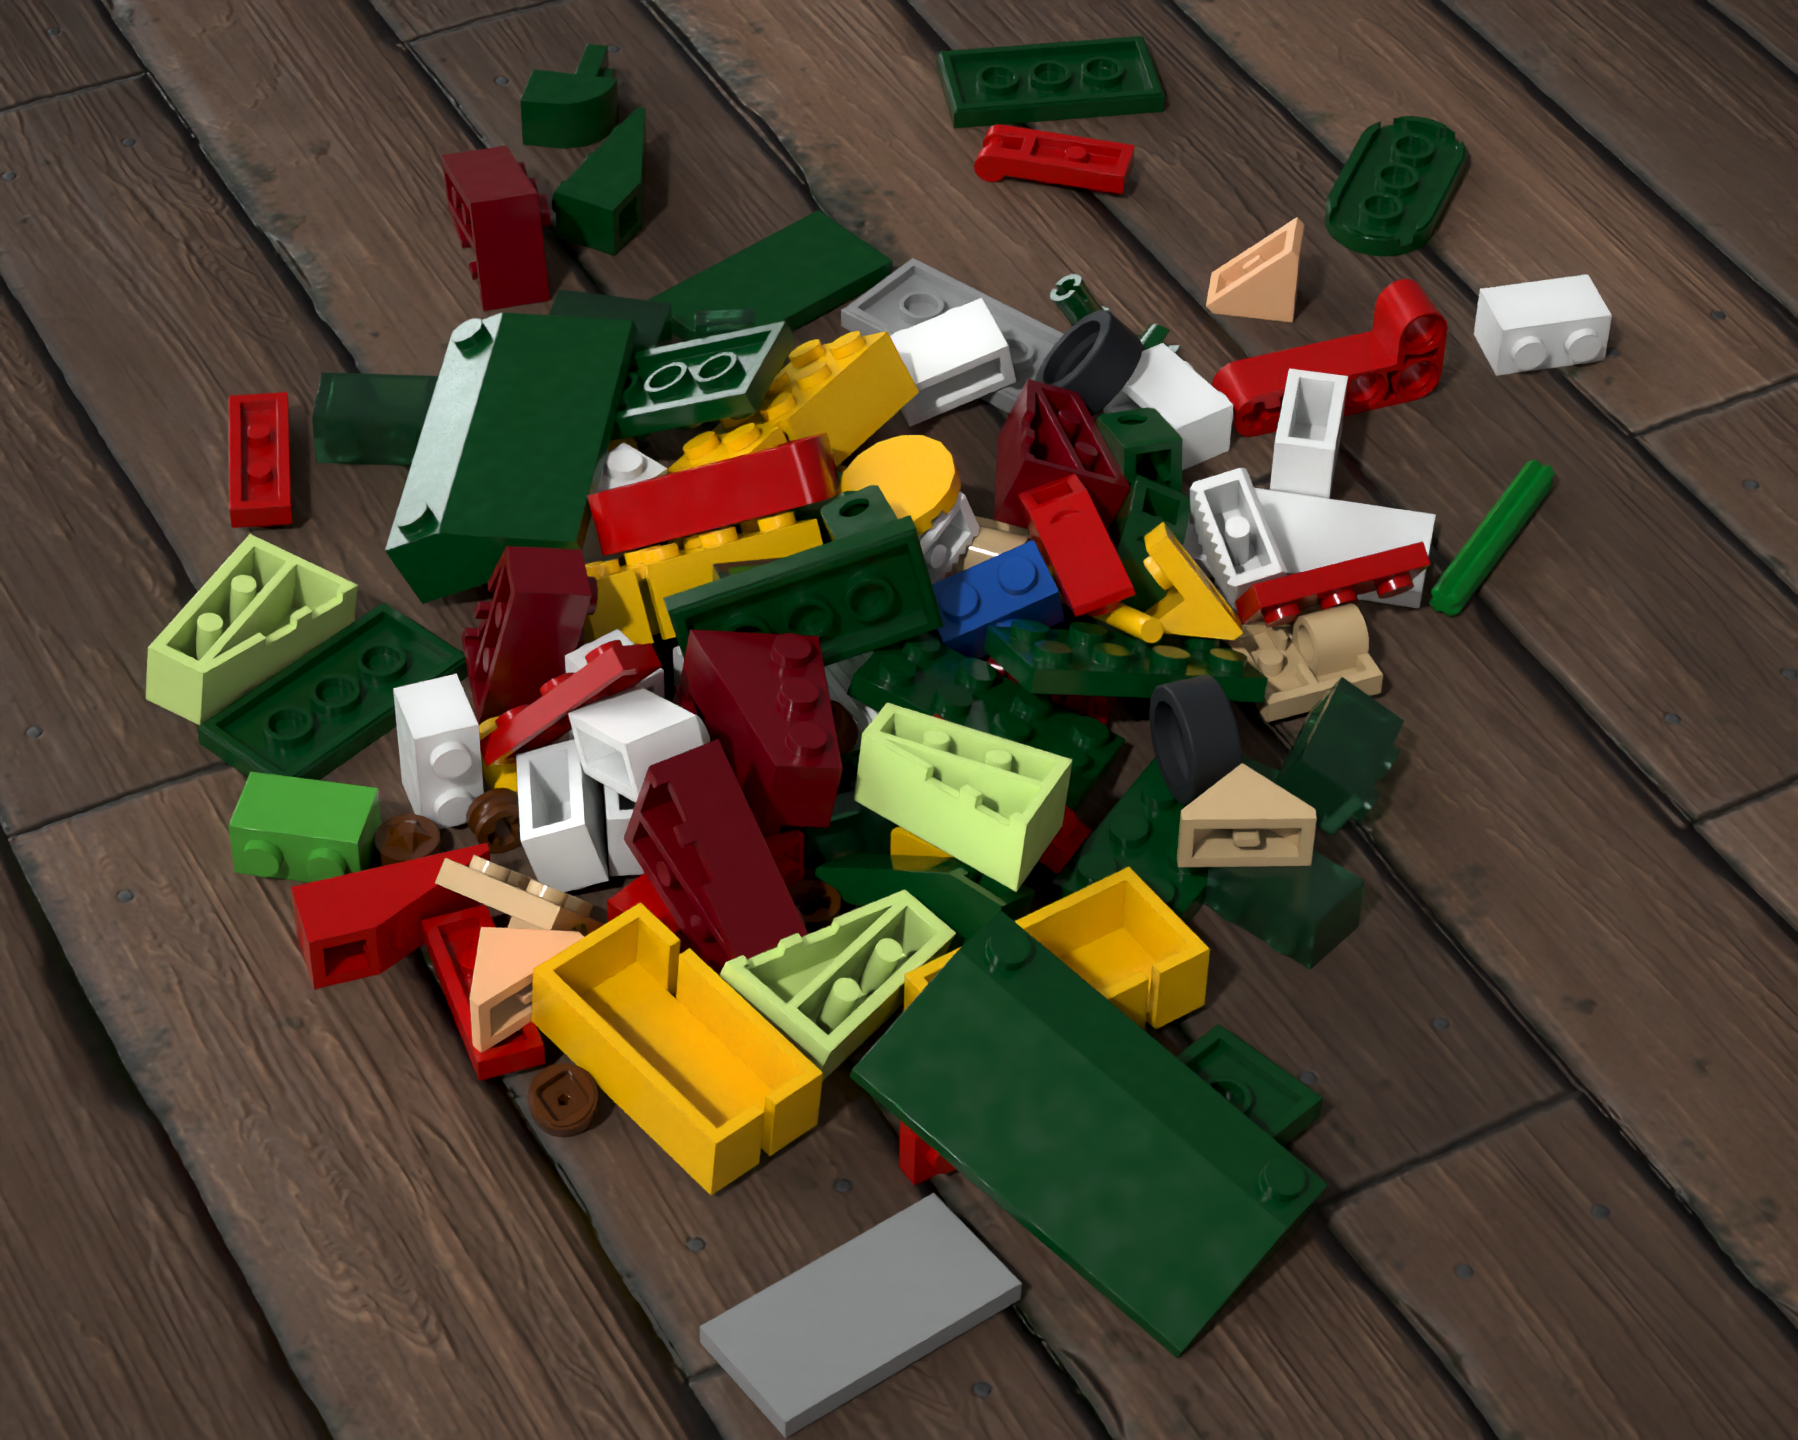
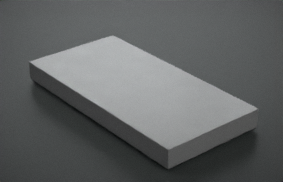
M914 258L841 310V327L851 332L860 331L862 336L888 331L891 336L899 330L908 329L944 314L954 307H960L982 298L1009 345L1016 382L984 395L980 399L1009 414L1027 379L1035 381L1036 374L1043 360L1055 343L1064 335Z
M932 1193L699 1326L700 1343L779 1432L787 1438L1021 1299L1022 1283Z

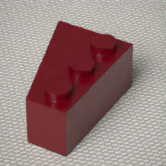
M507 146L441 155L448 210L462 249L472 247L476 255V261L469 262V271L473 280L479 279L480 302L483 311L550 301L542 228L550 227L549 206L546 195L544 193L538 194L534 177L528 178L524 162H517Z
M1027 379L997 437L994 521L1028 529L1017 494L1075 473L1087 489L1108 532L1131 489L1129 483L1080 394Z
M505 547L488 581V592H495L492 601H478L474 609L475 619L482 620L478 628L465 627L461 635L475 714L479 725L515 707L526 704L531 705L541 698L540 688L545 683L566 674L565 655L584 645L583 624L586 615H593L596 611L598 587L596 578L587 575L582 550Z
M690 630L679 690L686 701L694 700L705 717L704 725L710 740L719 739L731 759L730 765L743 793L763 825L829 827L843 768L819 636L798 635L794 633L769 634Z
M719 739L650 765L623 839L697 956L720 975L727 961L742 955L749 959L774 949L778 946L781 939L799 933L801 937L808 935L804 918L790 896Z

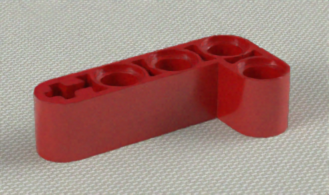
M1401 279L1391 283L1378 296L1375 304L1372 331L1231 362L1217 372L1211 385L1217 391L1222 392L1233 404L1234 418L1232 425L1239 434L1246 437L1277 432L1289 369L1348 376L1344 416L1415 401L1432 392L1440 381L1448 330L1447 321L1417 281Z
M826 432L782 443L768 449L587 495L602 555L606 556L830 499L838 495L837 489L840 480Z

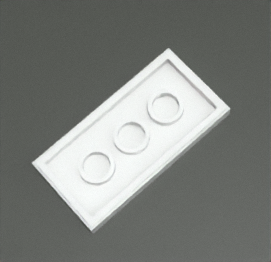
M1254 488L1287 569V576L1422 541L1429 557L1436 514ZM1189 514L1183 547L1206 576L1214 578L1213 575H1210V566L1206 564V555L1202 554V545L1198 544V535L1194 533V524L1190 523ZM1427 568L1412 580L1414 587L1407 592L1379 599L1377 591L1357 595L1358 600L1420 608Z

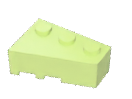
M249 534L148 647L146 700L198 725L203 724L355 621L358 585Z
M886 703L862 733L854 801L1017 892L1062 827L1073 760Z
M904 889L835 917L832 924L828 927L803 937L796 933L781 939L778 946L774 949L749 959L742 955L727 961L719 976L823 1072L822 1081H824L904 1004V974L945 955L956 932Z

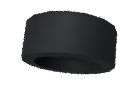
M1097 310L1078 321L1055 343L1043 360L1036 374L1035 381L1078 392L1093 417L1115 398L1131 378L1141 359L1143 344L1139 337L1110 311Z
M1210 675L1175 681L1155 687L1150 700L1149 718L1156 761L1171 795L1182 805L1190 804L1243 763L1237 722L1224 690Z

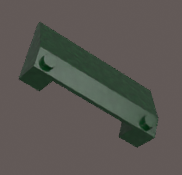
M502 312L483 320L479 318L467 320L452 331L385 548V552L422 604L488 583L506 546L583 550L592 514L587 495L597 493L638 332V328L633 320Z
M1003 911L995 915L952 956L858 1062L849 1076L1177 1359L1302 1226L1328 1186L1319 1176Z

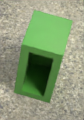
M250 771L228 826L234 872L310 883L370 869L375 857L374 835L377 828L382 824L378 788Z

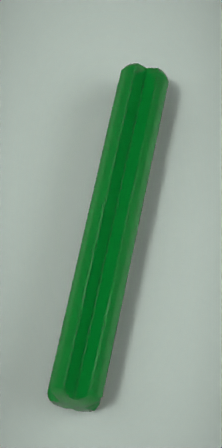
M1531 460L1523 466L1431 589L1433 597L1429 603L1435 612L1443 611L1448 617L1460 613L1553 487L1551 479L1555 472L1549 464L1542 465L1537 460Z

